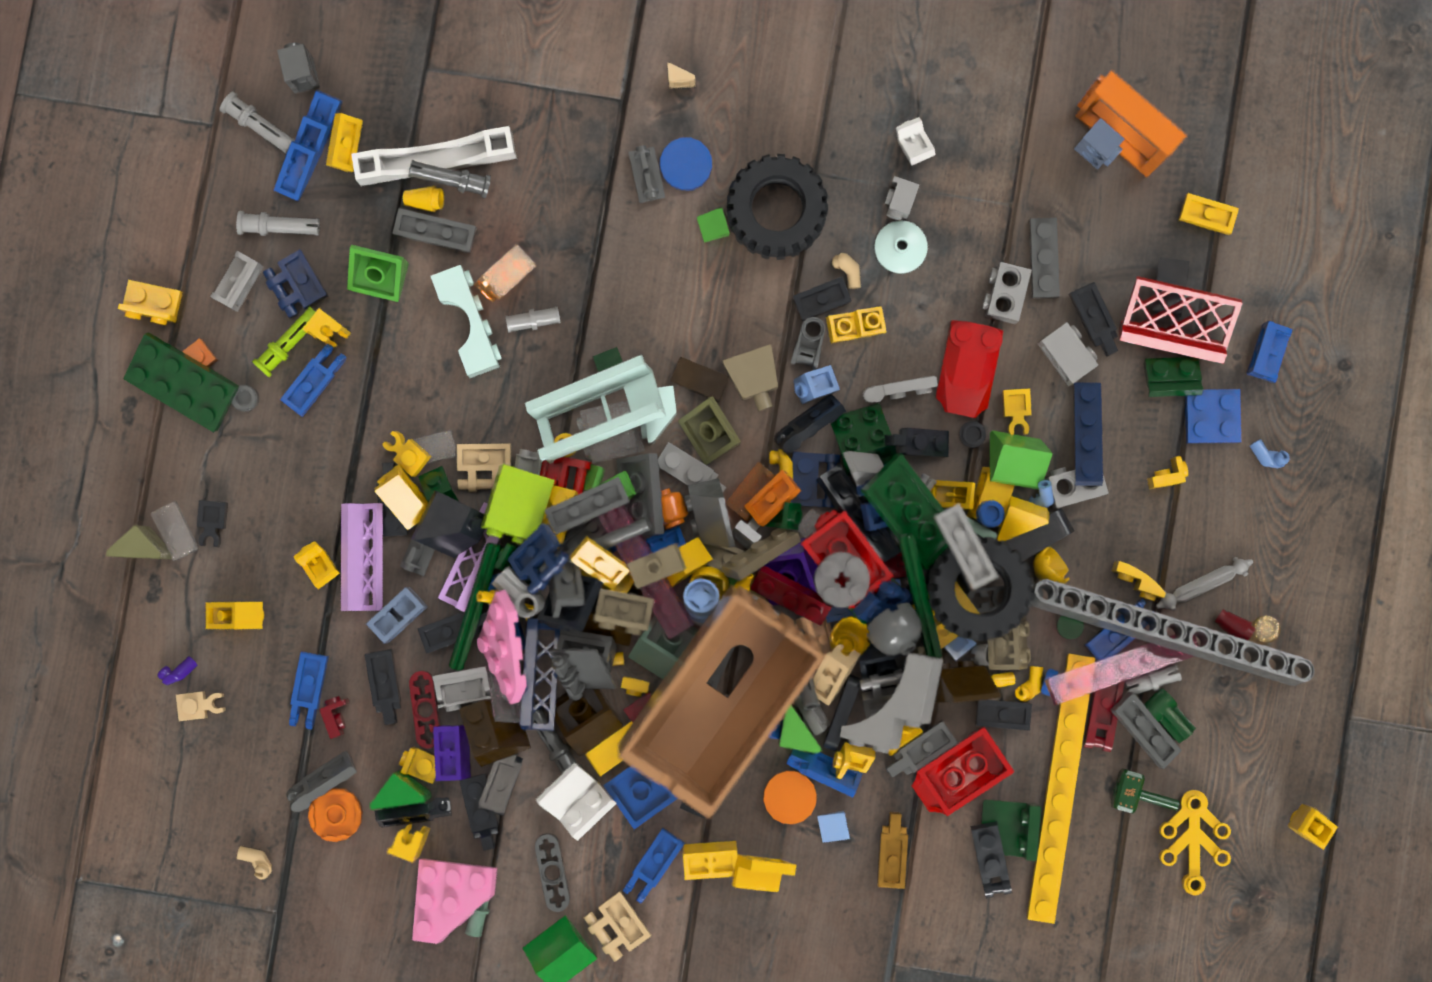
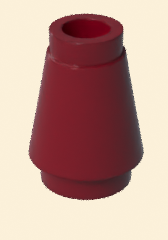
M1224 609L1214 621L1226 634L1247 641L1257 629L1251 625V621L1229 611L1227 612Z

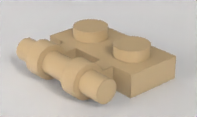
M457 444V471H468V479H458V490L477 492V490L492 489L499 466L502 464L511 466V444ZM477 471H492V479H477Z
M621 891L598 906L603 917L597 919L592 911L583 917L589 925L588 930L590 933L597 936L603 945L601 947L605 954L609 953L614 962L623 956L617 948L622 943L630 952L652 935ZM610 924L618 936L611 939L603 927Z

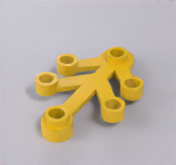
M1189 790L1181 798V809L1168 822L1160 825L1159 832L1164 838L1172 839L1177 834V827L1187 818L1188 829L1168 849H1163L1160 852L1159 859L1164 865L1172 866L1177 861V855L1188 845V874L1182 879V887L1191 895H1199L1205 889V880L1200 876V844L1213 857V861L1217 865L1224 867L1231 861L1230 854L1220 849L1200 829V817L1213 828L1214 836L1219 839H1227L1231 834V829L1227 824L1220 822L1207 809L1208 800L1201 791ZM1193 799H1198L1199 801L1197 808L1191 807ZM1170 825L1172 833L1165 835L1164 828ZM1220 826L1226 828V832L1222 836L1218 835L1217 832ZM1168 852L1171 853L1172 860L1165 862L1164 855ZM1224 853L1226 855L1225 861L1222 863L1218 862V855ZM1193 880L1199 881V887L1197 889L1191 888V882Z

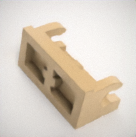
M842 644L837 645L832 652L828 651L813 678L818 699L828 706L841 691L861 655L855 650L849 656L843 655L841 651L844 645Z

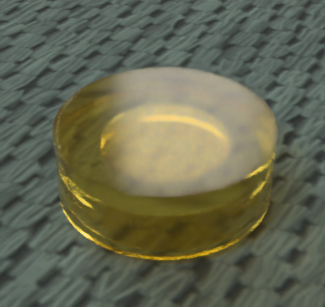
M1260 616L1252 624V626L1257 628L1253 636L1261 642L1276 640L1281 631L1279 622L1272 616Z

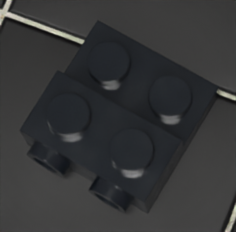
M581 575L584 593L583 606H561L559 617L555 618L552 615L550 593H548L538 620L550 628L570 632V629L583 632L603 582L597 578Z

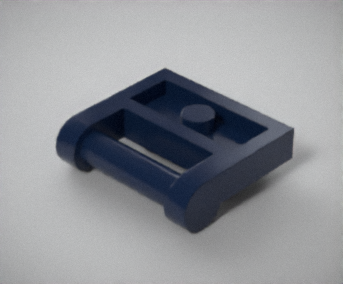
M793 452V481L801 489V492L790 502L801 503V506L835 508L826 494L824 499H817L818 482L816 480L818 478L819 462L827 463V472L836 467L837 463H840L841 455Z

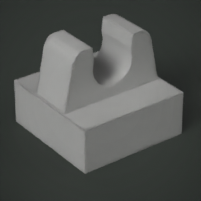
M754 518L748 524L740 520L732 530L733 538L745 548L750 549V546L762 537L756 532L760 525H758Z

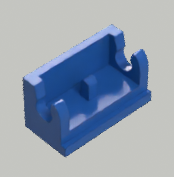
M1272 321L1262 324L1248 367V375L1273 383L1277 381L1288 340L1291 337V328Z

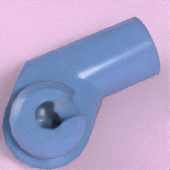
M1261 439L1250 445L1259 462L1265 467L1282 468L1289 462V454L1286 451H1269Z
M1042 480L1038 483L1039 494H1036V498L1031 496L1029 502L1048 508L1054 503L1052 485L1049 480Z

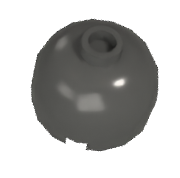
M909 603L897 605L899 610L891 612L890 609L885 610L869 624L868 630L870 633H866L867 637L879 651L887 655H907L916 648L915 644L922 633L921 620L913 606Z

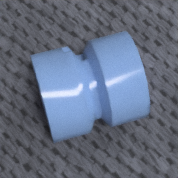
M697 579L689 583L685 588L684 601L686 612L692 620L704 623L719 602L718 589L709 580Z

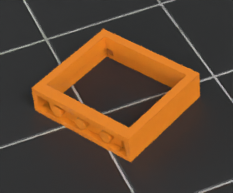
M1113 71L1106 78L1101 74L1077 105L1080 110L1076 117L1091 129L1101 118L1124 138V141L1119 145L1123 149L1119 154L1146 177L1166 160L1187 136Z

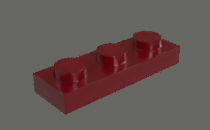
M766 566L760 568L750 587V590L819 626L822 625L833 606L825 602L813 590Z

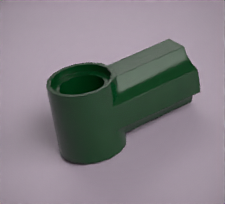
M1163 688L1143 704L1158 723L1179 744L1190 737L1196 729L1178 709V704L1173 697Z

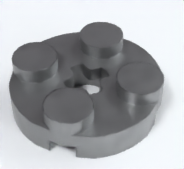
M846 552L828 555L817 567L814 574V584L817 593L825 602L836 607H849L856 604L865 597L869 587L870 579L867 567L861 559ZM839 572H844L845 576H849V582L845 583V587H840L839 583L834 582V578L839 577Z

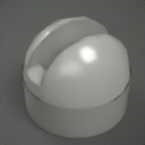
M980 644L973 647L971 654H975V657H972L971 660H974L976 665L989 666L988 644Z

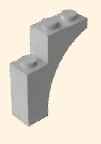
M908 653L902 679L891 699L870 718L853 725L842 726L840 737L849 739L848 743L855 746L873 745V750L877 752L889 753L890 749H899L904 725L920 728V724L931 722L943 659L919 653Z

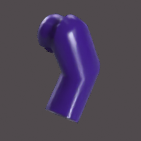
M188 656L173 671L168 666H165L158 672L157 676L162 680L163 684L170 685L183 680L198 665Z

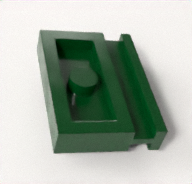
M1199 358L1145 359L1144 370L1149 391L1148 397L1202 395L1204 389L1201 383Z

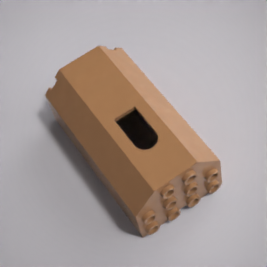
M730 585L618 743L619 758L656 783L665 786L672 794L709 819L826 657L821 650L823 646L819 644L820 641L808 632L803 634L796 628L797 625L793 619L783 612L778 616L770 603L761 597L755 600L752 597L753 595L741 586L735 588ZM736 645L747 646L753 653V662L728 697L707 684V681L731 648Z

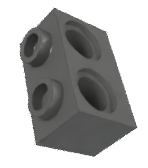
M289 43L284 45V49L277 50L284 81L294 93L320 88L314 57L304 44Z

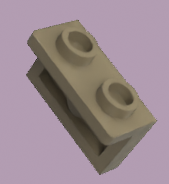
M600 589L594 621H599L598 627L615 630V625L626 627L625 632L641 635L642 630L648 631L654 599Z

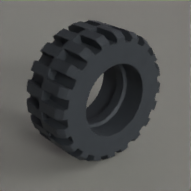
M770 154L764 155L761 160L756 161L754 159L748 163L745 169L741 168L736 174V179L732 181L729 187L726 209L731 232L735 234L739 244L745 245L747 251L752 254H760L761 258L769 259V257H776L777 260H783L787 256L795 257L804 249L810 248L813 242L820 236L828 213V195L826 188H823L821 177L819 174H814L813 168L808 163L804 165L800 163L799 158L794 156L792 159L785 158V154H777V157H770ZM771 184H782L792 188L799 195L802 203V213L794 226L783 231H773L762 227L756 221L752 212V202L754 196L761 188Z
M977 536L992 567L999 572L1003 579L1005 592L1000 605L987 614H974L960 605L955 595V582L962 570L950 547L946 548L935 560L933 568L929 571V583L926 587L929 593L930 607L935 613L934 617L945 626L946 630L964 639L990 640L1008 634L1010 630L1017 628L1022 623L1021 619L1027 616L1030 610L1028 607L1029 603L1033 601L1034 593L1031 592V585H1034L1033 577L1029 576L1028 570L1030 567L1028 563L1023 562L1020 558L1021 554L1017 549L1013 550L1003 540L997 541L993 537Z

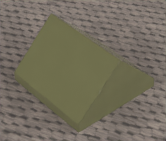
M713 396L678 420L705 465H708L741 444L740 439Z
M134 525L106 551V556L174 559V553L149 526Z

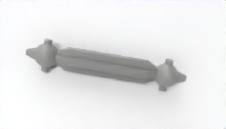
M1235 557L1233 558L1232 566L1220 567L1177 588L1173 594L1165 591V597L1161 598L1156 607L1157 609L1166 608L1174 611L1176 610L1177 602L1189 601L1232 580L1236 574L1245 577L1248 575L1247 571L1249 566L1253 564V560Z

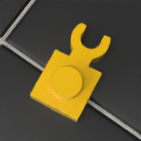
M1030 389L1003 390L1004 417H1011L1012 422L1008 425V433L1014 435L1015 425H1021L1023 435H1027L1029 433V425L1024 420V416L1032 415Z
M392 431L390 434L396 439L395 445L393 446L390 442H384L382 444L383 447L388 451H395L397 455L393 460L411 477H416L432 456L413 439H408L405 443L402 433Z

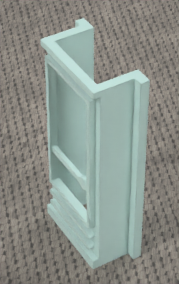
M642 355L525 403L527 412L537 420L544 445L543 448L538 449L540 459L542 461L546 460L550 464L556 459L644 423L666 417L653 370L644 362ZM624 388L631 412L611 419L605 396ZM601 398L607 422L555 443L548 419Z

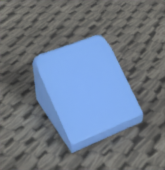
M844 811L817 816L822 842L850 839Z

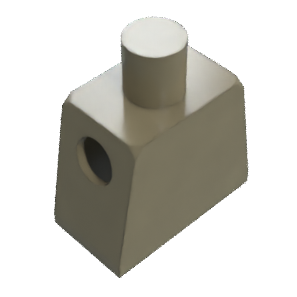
M771 344L723 360V366L742 401L753 398L758 412L773 407L768 392L778 389V382Z

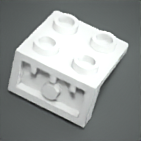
M576 763L566 769L536 799L540 806L560 820L570 835L577 841L616 804L604 787Z

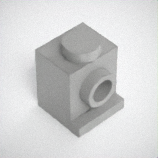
M894 176L891 186L895 187V190L889 189L885 204L889 205L886 216L901 221L902 218L907 219L910 214L919 184Z

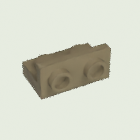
M1026 616L1021 619L1022 623L1017 628L1010 630L1008 634L988 640L989 670H1020L1028 668L1031 660V652L1027 647L1030 625L1026 621Z

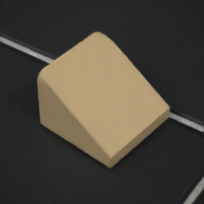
M668 63L669 87L696 86L695 75Z

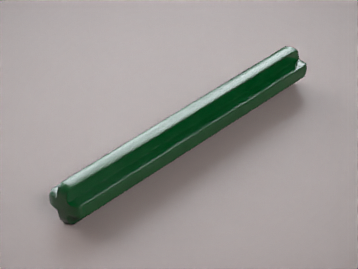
M913 533L902 534L899 537V543L915 611L921 620V636L927 656L940 659L942 651L929 603L915 536Z
M489 542L485 546L452 652L449 667L457 671L464 669L484 602L477 601V593L479 591L488 592L497 556L501 550V546L496 543Z

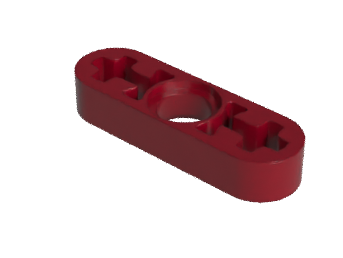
M418 671L409 680L416 740L423 748H433L434 738L431 740V743H428L427 739H422V734L426 733V725L420 726L419 721L427 722L434 719L435 724H429L431 733H433V727L441 726L433 675L428 671ZM420 675H423L425 680H429V685L425 686V694L431 692L432 698L423 697L418 700L416 699V694H422L421 687L415 685V681L419 680ZM429 702L432 705L433 712L429 717H423L419 714L418 707L420 703Z

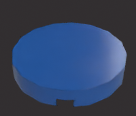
M679 138L670 142L664 148L660 158V171L664 180L671 187L692 191L701 187L711 174L712 157L708 148L701 141L693 138Z

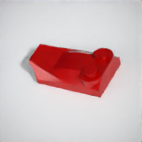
M951 320L935 399L942 404L945 412L976 418L982 411L988 409L999 351L1002 345L1003 330L967 321Z
M842 511L801 542L817 566L828 555L837 552L850 553L861 559L868 569L870 579L866 595L870 591L876 594L880 590V583L883 581L890 582L893 577L892 573L846 511ZM839 572V577L834 578V582L839 583L840 587H845V583L849 582V576H845L844 572ZM859 600L856 604L849 606V608H856V606L862 600Z
M983 726L919 769L912 787L929 812H938L949 816L1014 773V770Z

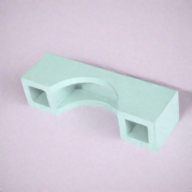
M458 265L432 275L431 279L439 301L442 304L454 305L463 309L469 317L470 334L466 343L458 350L467 376L472 378L499 368L498 360L502 359L497 344L492 345L489 339V335L493 333L488 320L483 321L479 311L483 310V306L479 296H473L470 286L474 285L470 271H464L462 266Z

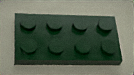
M149 332L144 334L123 378L125 381L213 433L218 431L239 388V385Z
M895 454L860 491L898 539L902 534H914L922 569L928 570L937 557L949 547L934 519V516L945 510L903 455Z

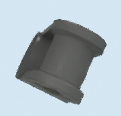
M810 317L803 322L798 341L795 344L791 364L800 363L812 366L813 370L817 369L825 334V325L821 319ZM809 323L818 324L820 327V334L818 336L811 337L806 333L805 328Z

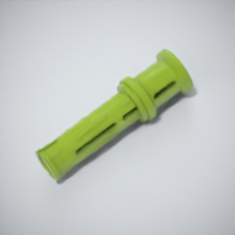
M309 306L304 314L276 342H270L267 345L268 349L258 359L254 358L252 360L269 378L274 368L281 361L288 359L287 353L305 336L306 332L301 329L291 340L289 338L304 322L308 323L315 314V311ZM285 342H287V344L281 349L280 347H281ZM274 355L273 359L267 365H265V363L270 359V357Z

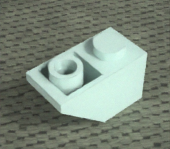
M673 386L658 387L666 417L657 418L641 425L642 439L647 438L648 444H654L677 415Z

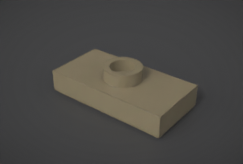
M677 543L627 564L637 589L687 569Z

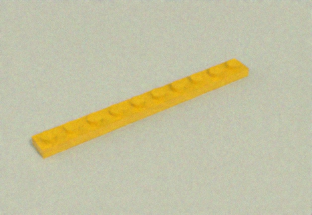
M1067 653L1040 826L1037 861H1035L1027 910L1026 918L1028 920L1055 923L1095 658Z

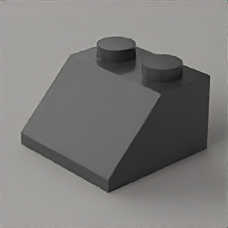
M719 478L688 485L690 495H685L688 511L693 510L695 519L690 520L693 534L699 535L703 544L724 547L735 546Z

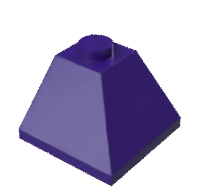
M801 542L764 565L817 593L814 584V574L818 566ZM768 599L769 603L772 606L779 605Z

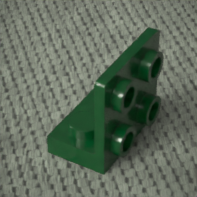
M879 403L843 413L836 421L830 423L842 455L844 470L848 476L852 474L843 455L847 451L878 454L883 465L896 454L895 446H885V435L892 434Z
M984 799L981 824L997 821L1004 855L1037 861L1041 806L1035 803Z

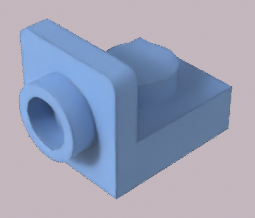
M831 365L804 373L793 380L795 393L800 398L802 404L840 390Z

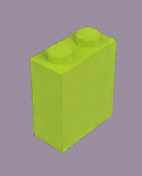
M505 464L500 465L481 528L487 529L486 534L493 537L502 538V535L513 537L512 542L521 545L542 524L545 514L544 510L547 507L555 480Z

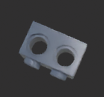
M1100 118L1074 150L1096 169H1099L1103 163L1108 167L1123 150L1119 145L1124 141V138Z
M405 587L366 625L384 644L390 643L428 606L411 587Z

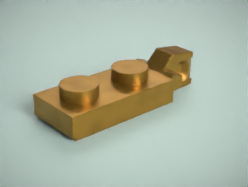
M889 812V826H882L878 887L905 889L908 834L907 827H901L900 812Z

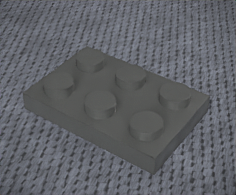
M657 453L616 459L617 473L627 471L636 493L629 503L620 507L621 519L623 520L622 527L647 517L652 525V530L635 537L664 534L662 493L660 490Z

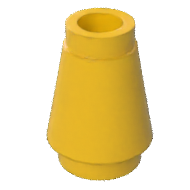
M436 186L405 190L403 193L404 206L436 212V210L443 208L444 193L442 188H437Z

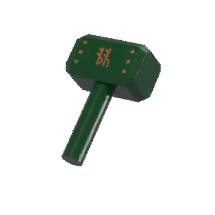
M1123 768L1119 771L1113 789L1111 807L1133 814L1137 809L1139 800L1177 811L1179 800L1142 790L1145 781L1143 774Z

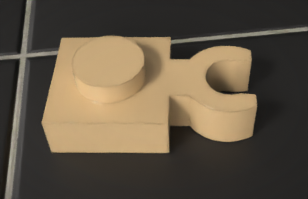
M205 691L176 695L178 720L187 721L208 718L207 710H210L212 713L226 711L225 707L217 708L214 704L215 699L224 697V694L214 693L208 699H206Z

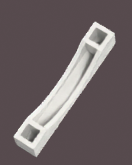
M509 126L483 130L463 138L432 145L399 149H375L351 154L355 179L361 186L409 178L408 173L411 160L455 170L517 159L513 134Z

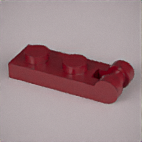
M1102 674L1096 675L1083 747L1092 749L1094 746L1102 748V751H1112L1118 719L1111 712V709L1122 698L1125 679ZM1097 728L1105 730L1104 737L1096 736Z

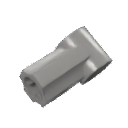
M507 567L492 583L498 591L506 590L517 610V614L521 617H531L544 608L545 600L543 595L539 591L535 595L529 593L527 590L528 584L524 580H520L511 567ZM526 597H529L533 600V610H530L526 607Z

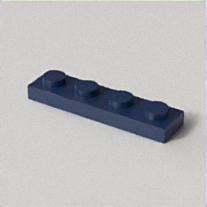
M1074 383L1076 486L1103 485L1101 383Z

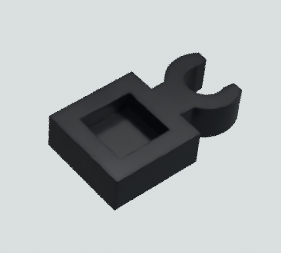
M199 500L197 527H204V532L199 536L200 546H206L207 537L212 536L214 539L213 547H220L221 537L218 534V529H226L227 502Z

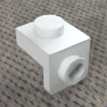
M920 117L906 121L896 127L898 143L911 166L935 155V149L923 129Z

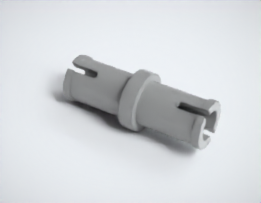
M558 306L538 311L529 309L527 313L505 316L508 333L529 328L538 330L537 327L561 323Z
M1174 664L1155 672L1153 670L1147 671L1146 675L1126 680L1125 685L1126 689L1138 686L1129 689V692L1137 695L1152 689L1154 692L1158 691L1159 687L1181 681L1182 678L1180 672L1169 676V674L1179 670L1177 665Z

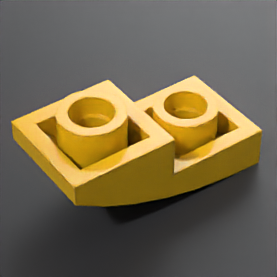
M882 306L826 317L830 343L886 333Z
M1114 561L1112 572L1118 573V579L1133 583V580L1136 579L1133 590L1141 592L1139 597L1155 601L1156 597H1165V591L1147 574L1127 563Z
M632 721L585 754L599 776H602L623 761L618 755V743L632 725Z

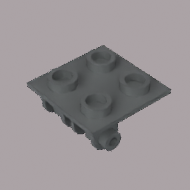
M597 649L550 650L553 657L551 666L556 671L562 686L566 687L569 698L579 700L584 689L617 688Z

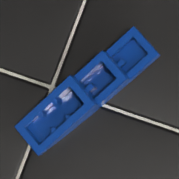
M319 90L315 92L308 114L303 116L295 141H291L274 191L296 201L300 200L333 128L335 113H339L342 100Z

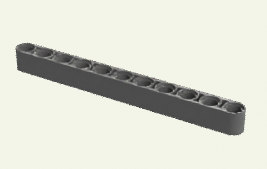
M1044 579L1031 588L1034 596L1033 601H1030V603L1036 608L1283 684L1297 686L1310 681L1315 674L1313 664L1306 658L1059 582ZM1039 588H1042L1047 592V600L1042 599L1039 596ZM1064 596H1068L1073 600V608L1065 604ZM1090 604L1097 606L1099 615H1094L1090 611ZM1116 612H1120L1124 616V623L1118 622L1115 617ZM1141 620L1149 623V631L1142 628ZM1167 627L1174 631L1175 639L1168 636ZM1193 635L1200 639V647L1193 643ZM1218 643L1223 644L1225 647V655L1218 650ZM1244 651L1250 654L1251 662L1245 660L1243 656ZM1269 659L1274 660L1276 663V670L1270 667ZM1295 666L1301 670V678L1295 674Z

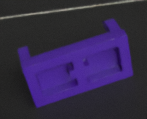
M464 725L433 727L436 781L470 778V745Z

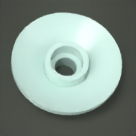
M894 221L884 226L878 233L875 240V254L880 264L887 270L894 273H908L918 268L924 261L927 254V240L922 230L915 224L908 221ZM904 241L907 244V248L900 250L897 247V243Z

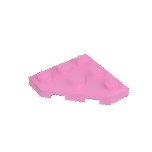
M506 590L495 592L481 633L477 639V646L479 651L484 654L490 672L497 678L502 694L506 695L510 704L520 702L526 688L525 675H520L519 660L523 659L520 637H515L514 622H518L517 610Z
M419 859L412 940L437 944L449 936L448 934L474 914V911L495 895L497 868Z

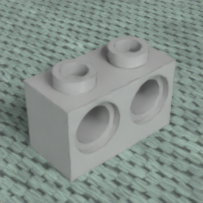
M1000 262L997 269L992 268L988 282L993 284L991 293H986L982 309H986L985 317L1016 324L1019 321L1031 269ZM1003 274H1011L1015 278V285H1005L1002 281ZM1004 299L1009 305L1008 311H999L996 307V300Z
M1066 467L1050 471L1051 476L1044 478L1049 480L1052 485L1053 509L1109 494L1104 475L1103 485L1092 487L1076 486L1075 470L1067 472ZM1059 480H1065L1069 485V491L1065 495L1057 490L1056 486Z

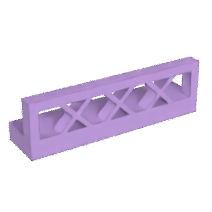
M483 503L480 512L485 514L487 503ZM485 529L483 534L486 543L481 552L474 554L473 548L470 547L471 555L465 557L468 549L459 554L438 599L465 612L486 544L492 542L500 545L504 535H502V538L490 535L488 537L486 534L487 530ZM472 558L475 565L472 573L463 578L459 567L462 561ZM458 573L459 579L453 581L456 574ZM461 582L463 591L458 601L446 596L451 585Z
M383 503L341 504V611H380L383 609ZM369 509H373V521L371 523L369 521ZM370 538L373 540L372 549L369 548ZM370 565L373 567L372 576L369 575ZM370 592L373 593V605H369Z

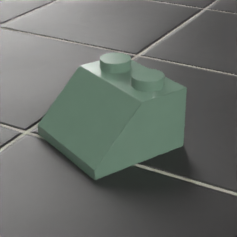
M660 606L649 623L648 631L644 630L628 657L664 680L694 638L698 629Z

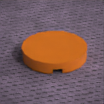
M786 770L775 774L768 781L764 789L763 801L767 812L773 819L783 824H796L804 821L812 814L816 806L817 794L814 784L807 776L798 771Z
M335 787L330 789L325 795L312 801L308 813L312 830L320 838L332 842L342 841L352 836L361 825L363 816L361 803L358 798L346 789Z

